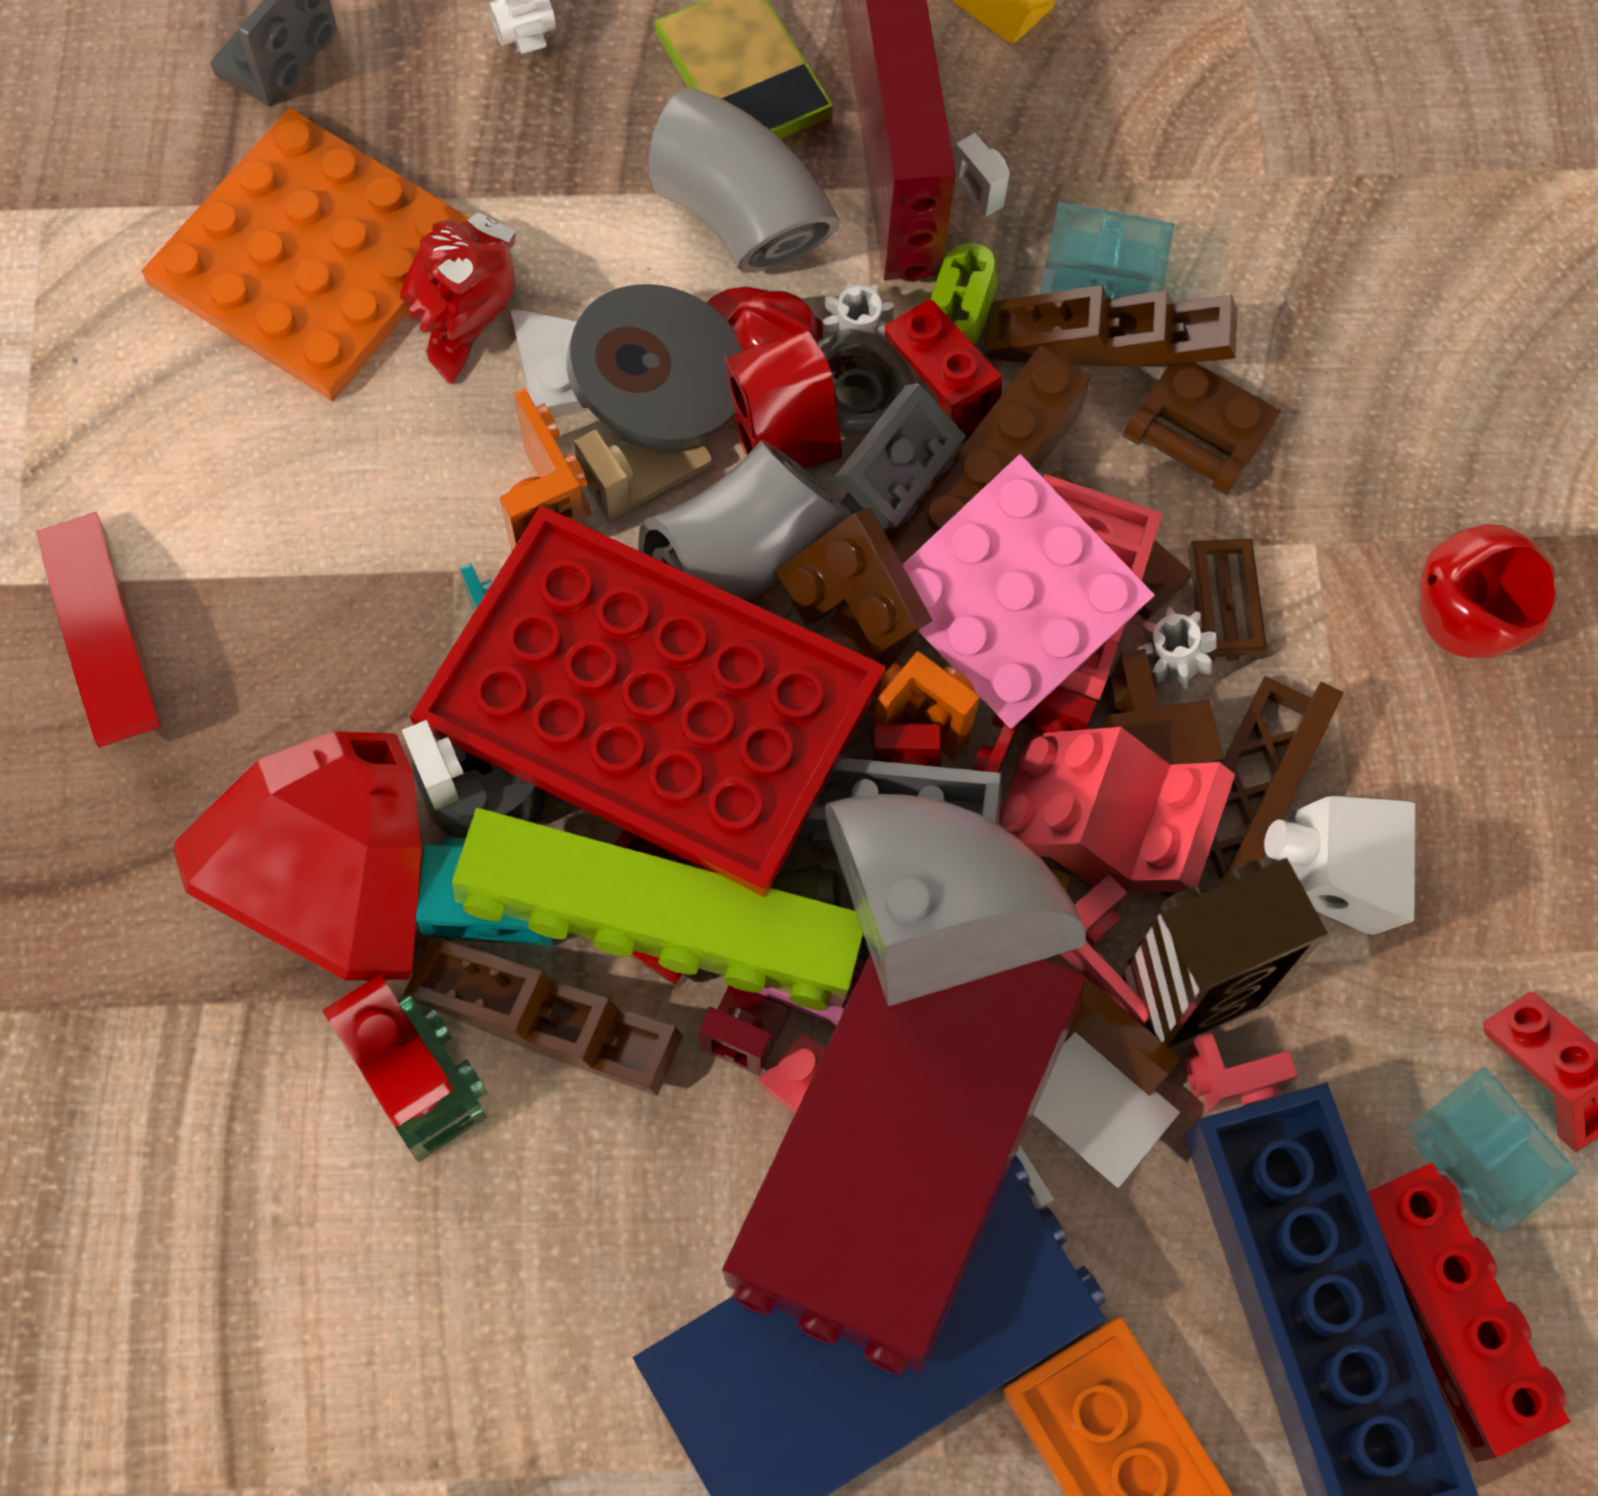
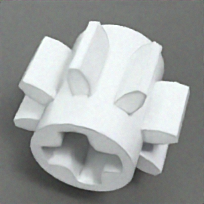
M497 0L488 3L493 28L501 46L514 42L516 51H520L521 55L547 47L543 33L556 30V22L550 0Z
M847 282L846 289L840 294L838 299L832 296L826 297L824 314L827 318L823 320L822 337L824 339L835 338L839 346V356L842 357L848 353L851 355H863L865 359H870L871 351L878 342L883 345H890V342L885 337L884 327L893 320L895 305L891 302L882 303L880 296L877 294V285L874 284L869 288L860 285L853 286L851 282Z
M1169 607L1166 611V617L1162 618L1157 624L1147 621L1143 624L1144 637L1149 643L1138 647V650L1145 649L1149 664L1155 663L1153 676L1156 685L1167 679L1179 682L1182 689H1188L1189 679L1196 675L1197 672L1205 675H1210L1212 672V660L1205 653L1216 649V633H1201L1200 612L1197 611L1189 617L1183 614H1176L1173 608ZM1166 647L1169 648V649H1171V650H1174V651H1173V652L1167 651V650H1166Z

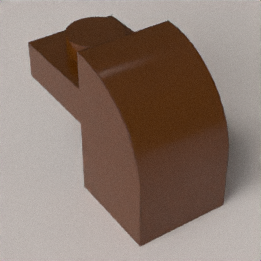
M1146 650L1121 652L1112 676H1108L1105 684L1107 702L1112 714L1109 715L1104 728H1124L1170 765L1222 763L1224 757L1209 699L1159 707Z

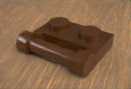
M1197 363L1168 365L1142 406H1139L1130 419L1123 437L1138 446L1142 442L1149 444L1214 481L1211 487L1228 496L1273 428L1281 410ZM1160 416L1229 455L1227 460H1224L1157 422V419Z

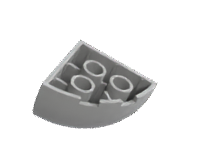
M876 794L850 797L826 803L827 828L888 1006L1085 946L1086 929L1073 901L1059 879L1043 860L1020 839L991 820L951 803L910 795Z

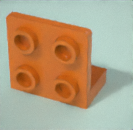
M526 388L513 394L524 450L539 477L526 478L515 484L509 493L499 497L511 552L540 505L585 526V518L592 515L590 505L582 490L588 487L587 480L577 458L572 452L563 456L555 442L556 439L560 438V433L552 413L545 403L536 407Z

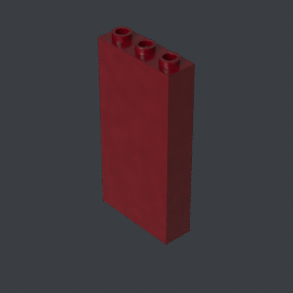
M842 0L883 279H902L908 282L924 280L929 276H938L944 260L956 172L927 0Z
M870 954L723 1265L722 1273L727 1287L734 1289L731 1298L745 1308L765 1316H770L773 1308L799 1319L796 1327L801 1332L825 1344L835 1346L840 1337L863 1347L865 1351L862 1357L872 1365L889 1373L902 1375L905 1367L922 1374L1082 1002L1086 976L1041 959L888 1006Z

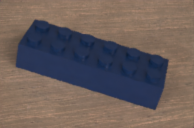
M1328 1083L1198 1119L1184 1134V1138L1306 1495L1479 1496Z

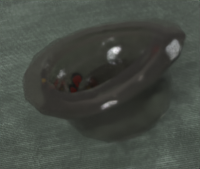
M849 328L829 332L817 342L831 370L839 429L845 433L867 435L905 385L916 384V380L902 356L892 345L873 333Z

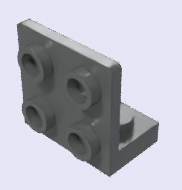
M263 0L210 61L215 76L270 107L283 91L289 90L294 86L301 70L316 52L325 49L331 42L337 29L331 1Z
M920 383L905 385L834 476L848 491L841 502L850 511L851 515L871 507L882 529L898 528L914 516L919 508L917 500L931 482L936 481L949 470L954 461L952 454L966 437Z

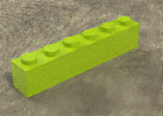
M477 807L452 879L455 902L463 904V910L477 918L500 921L502 916L505 915L529 922L528 928L546 937L565 939L568 933L593 939V945L608 954L630 957L633 951L655 956L659 958L658 963L668 970L687 975L697 974L698 969L725 976L724 982L729 986L747 992H762L764 986L790 993L789 999L793 1003L813 1010H827L829 1004L842 1007L849 990L863 936L856 911L769 888L766 896L763 897L718 873Z

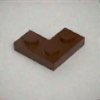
M871 507L853 513L775 571L805 626L822 620L847 602L876 655L892 649L933 622Z

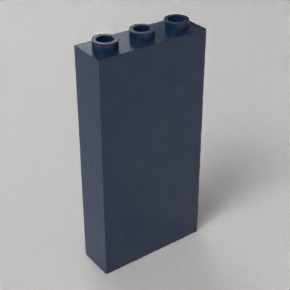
M1017 1155L1013 1160L922 1374L905 1367L902 1375H895L884 1371L862 1357L865 1351L863 1347L840 1337L835 1346L825 1344L801 1332L796 1327L799 1321L798 1318L776 1308H773L770 1316H765L745 1308L731 1297L632 1357L710 1496H829L1106 1319L1099 1308L1100 1305L1106 1302L1100 1286L1085 1266L1075 1270L1061 1245L1068 1242L1067 1236L1053 1212L1047 1206L1038 1210L1023 1186L1030 1182V1178Z

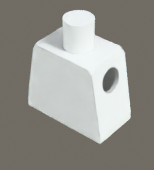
M1331 796L1295 810L1290 818V822L1276 820L1269 826L1264 840L1266 855L1277 860L1288 858L1317 912L1371 935L1414 921L1415 803Z

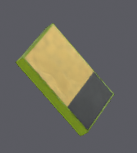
M704 0L655 20V33L688 88L698 89L729 102L753 116L780 139L832 118L833 104L768 0Z

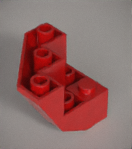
M332 731L261 758L175 840L173 852L185 893L345 981H369L381 974L384 980H409L413 966L422 847L413 772L397 734Z

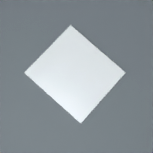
M1074 1032L1061 1048L1033 1115L1113 1185L1119 1188L1180 1114V1111L1155 1090L1150 1096L1147 1095Z

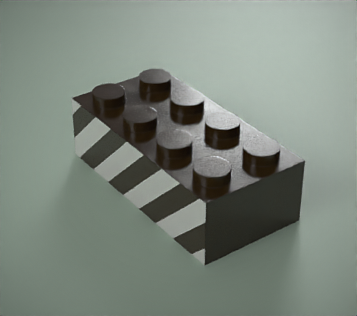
M1288 858L1264 867L1260 859L1252 860L1227 873L1222 878L1225 883L1223 886L1201 894L1198 887H1191L1174 894L1160 904L1159 907L1162 912L1148 925L1150 930L1146 937L1138 942L1137 946L1139 949L1135 956L1127 961L1128 968L1122 979L1139 995L1149 1014V1020L1144 1027L1168 1048L1176 1047L1267 1006L1328 935Z

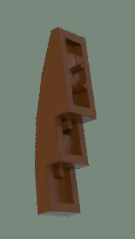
M1103 285L992 301L987 320L985 353L988 358L1028 362L1041 345L1071 365L1110 367L1175 365L1235 359L1238 308L1232 295L1173 303L1167 290L1109 298Z
M432 935L403 993L404 996L414 1002L537 1053L656 1096L660 1092L683 1038V1034L674 1025L618 1008L609 998L553 981L542 970Z

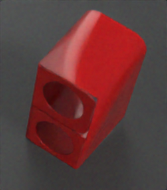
M807 329L724 358L732 403L734 404L739 440L746 456L761 440H765L779 448L803 468L843 458L831 370L824 354Z

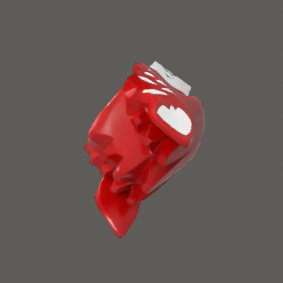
M479 212L460 224L452 221L433 223L432 231L420 240V248L400 290L402 301L412 305L408 310V315L412 319H419L421 321L420 330L423 333L431 332L426 349L429 361L444 380L450 384L454 382L464 368L474 340L508 306L515 289V273L510 250L515 244L516 230L500 224Z

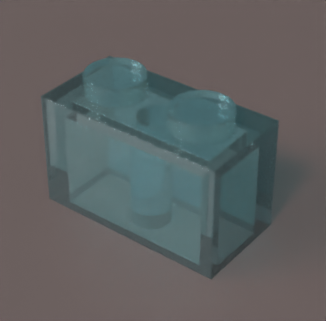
M1058 202L1040 293L1044 294L1103 285L1109 298L1162 291L1175 224Z
M1485 1065L1408 1126L1410 1131L1416 1136L1415 1146L1423 1159L1428 1164L1433 1162L1438 1171L1442 1172L1445 1170L1462 1190L1460 1196L1469 1213L1483 1225H1491L1497 1233L1521 1222L1579 1173Z

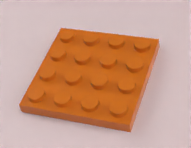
M288 108L147 263L141 272L147 284L333 402L408 314V310L412 305L402 301L400 290L420 248V240L432 231L433 223L452 221L460 224L468 220L469 217L303 115Z

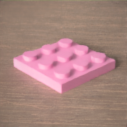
M1021 454L903 564L904 569L933 619V622L920 629L919 632L954 669L969 679L974 686L975 692L1011 730L1155 596Z

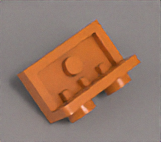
M919 651L912 656L904 667L895 663L886 671L875 694L878 697L877 704L870 715V718L874 720L871 743L875 745V724L940 725L942 753L954 761L969 743L980 696L975 693L973 684L958 670L952 667H944L942 669Z

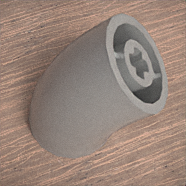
M695 88L682 89L670 99L660 114L652 135L649 152V177L653 189L661 197L680 204L704 220L725 245L739 270L743 273L760 272L793 261L821 245L838 230L840 220L824 190L808 168L776 134L753 116L721 98Z
M761 440L736 467L711 487L668 511L646 518L640 526L638 547L642 553L745 601L752 602L781 583L775 572L778 568L851 516V513L828 488L800 464L771 443Z

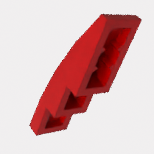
M97 511L37 530L42 558L60 628L93 738L98 748L161 727L141 642L132 626L123 585L114 568L106 531Z

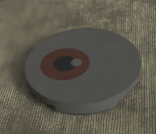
M629 285L605 293L583 311L574 327L567 349V374L572 391L581 407L584 409L589 408L598 419L620 433L619 439L653 450H681L707 442L710 436L726 426L735 415L724 358L742 352L743 349L738 342L737 334L725 318L713 307L696 296L663 285Z

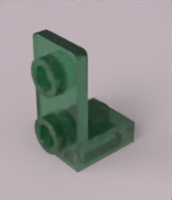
M408 995L400 1000L399 1004L453 1086L452 1092L440 1099L438 1104L429 1113L418 1118L409 1119L400 1126H395L409 1151L419 1162L487 1118L478 1099L488 1092L467 1059L455 1066L443 1044L453 1039L434 1006L431 1004L420 1011L411 995Z

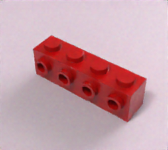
M1431 1162L1367 1191L1442 1397L1475 1462L1498 1458L1571 1423L1563 1408L1567 1403L1564 1390L1555 1374L1549 1368L1541 1367L1528 1342L1532 1337L1529 1324L1519 1307L1511 1301H1506L1494 1278L1497 1275L1495 1260L1486 1244L1481 1239L1473 1238L1460 1214L1463 1212L1461 1196L1450 1178L1446 1175L1440 1176L1434 1163Z

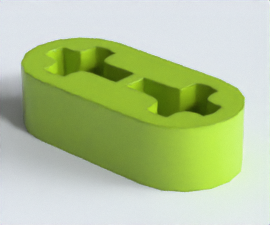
M964 243L956 246L945 257L930 300L935 301L952 321L955 318L958 307L962 309L964 320H957L955 325L974 345L982 334L998 286L999 276L991 250L979 243ZM972 267L980 268V271H974L971 274L968 286L964 287L961 275H968Z

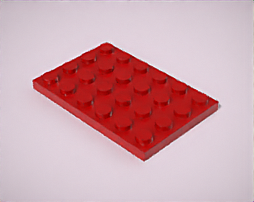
M540 505L410 714V719L413 725L427 720L433 736L439 739L448 737L453 746L765 897L885 676L886 666Z

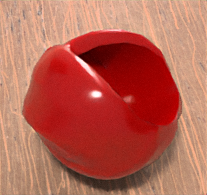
M1484 524L1460 530L1434 548L1427 557L1426 566L1419 581V604L1423 625L1439 646L1461 657L1492 658L1526 646L1544 632L1557 600L1554 586V565L1546 558L1531 538L1507 526Z

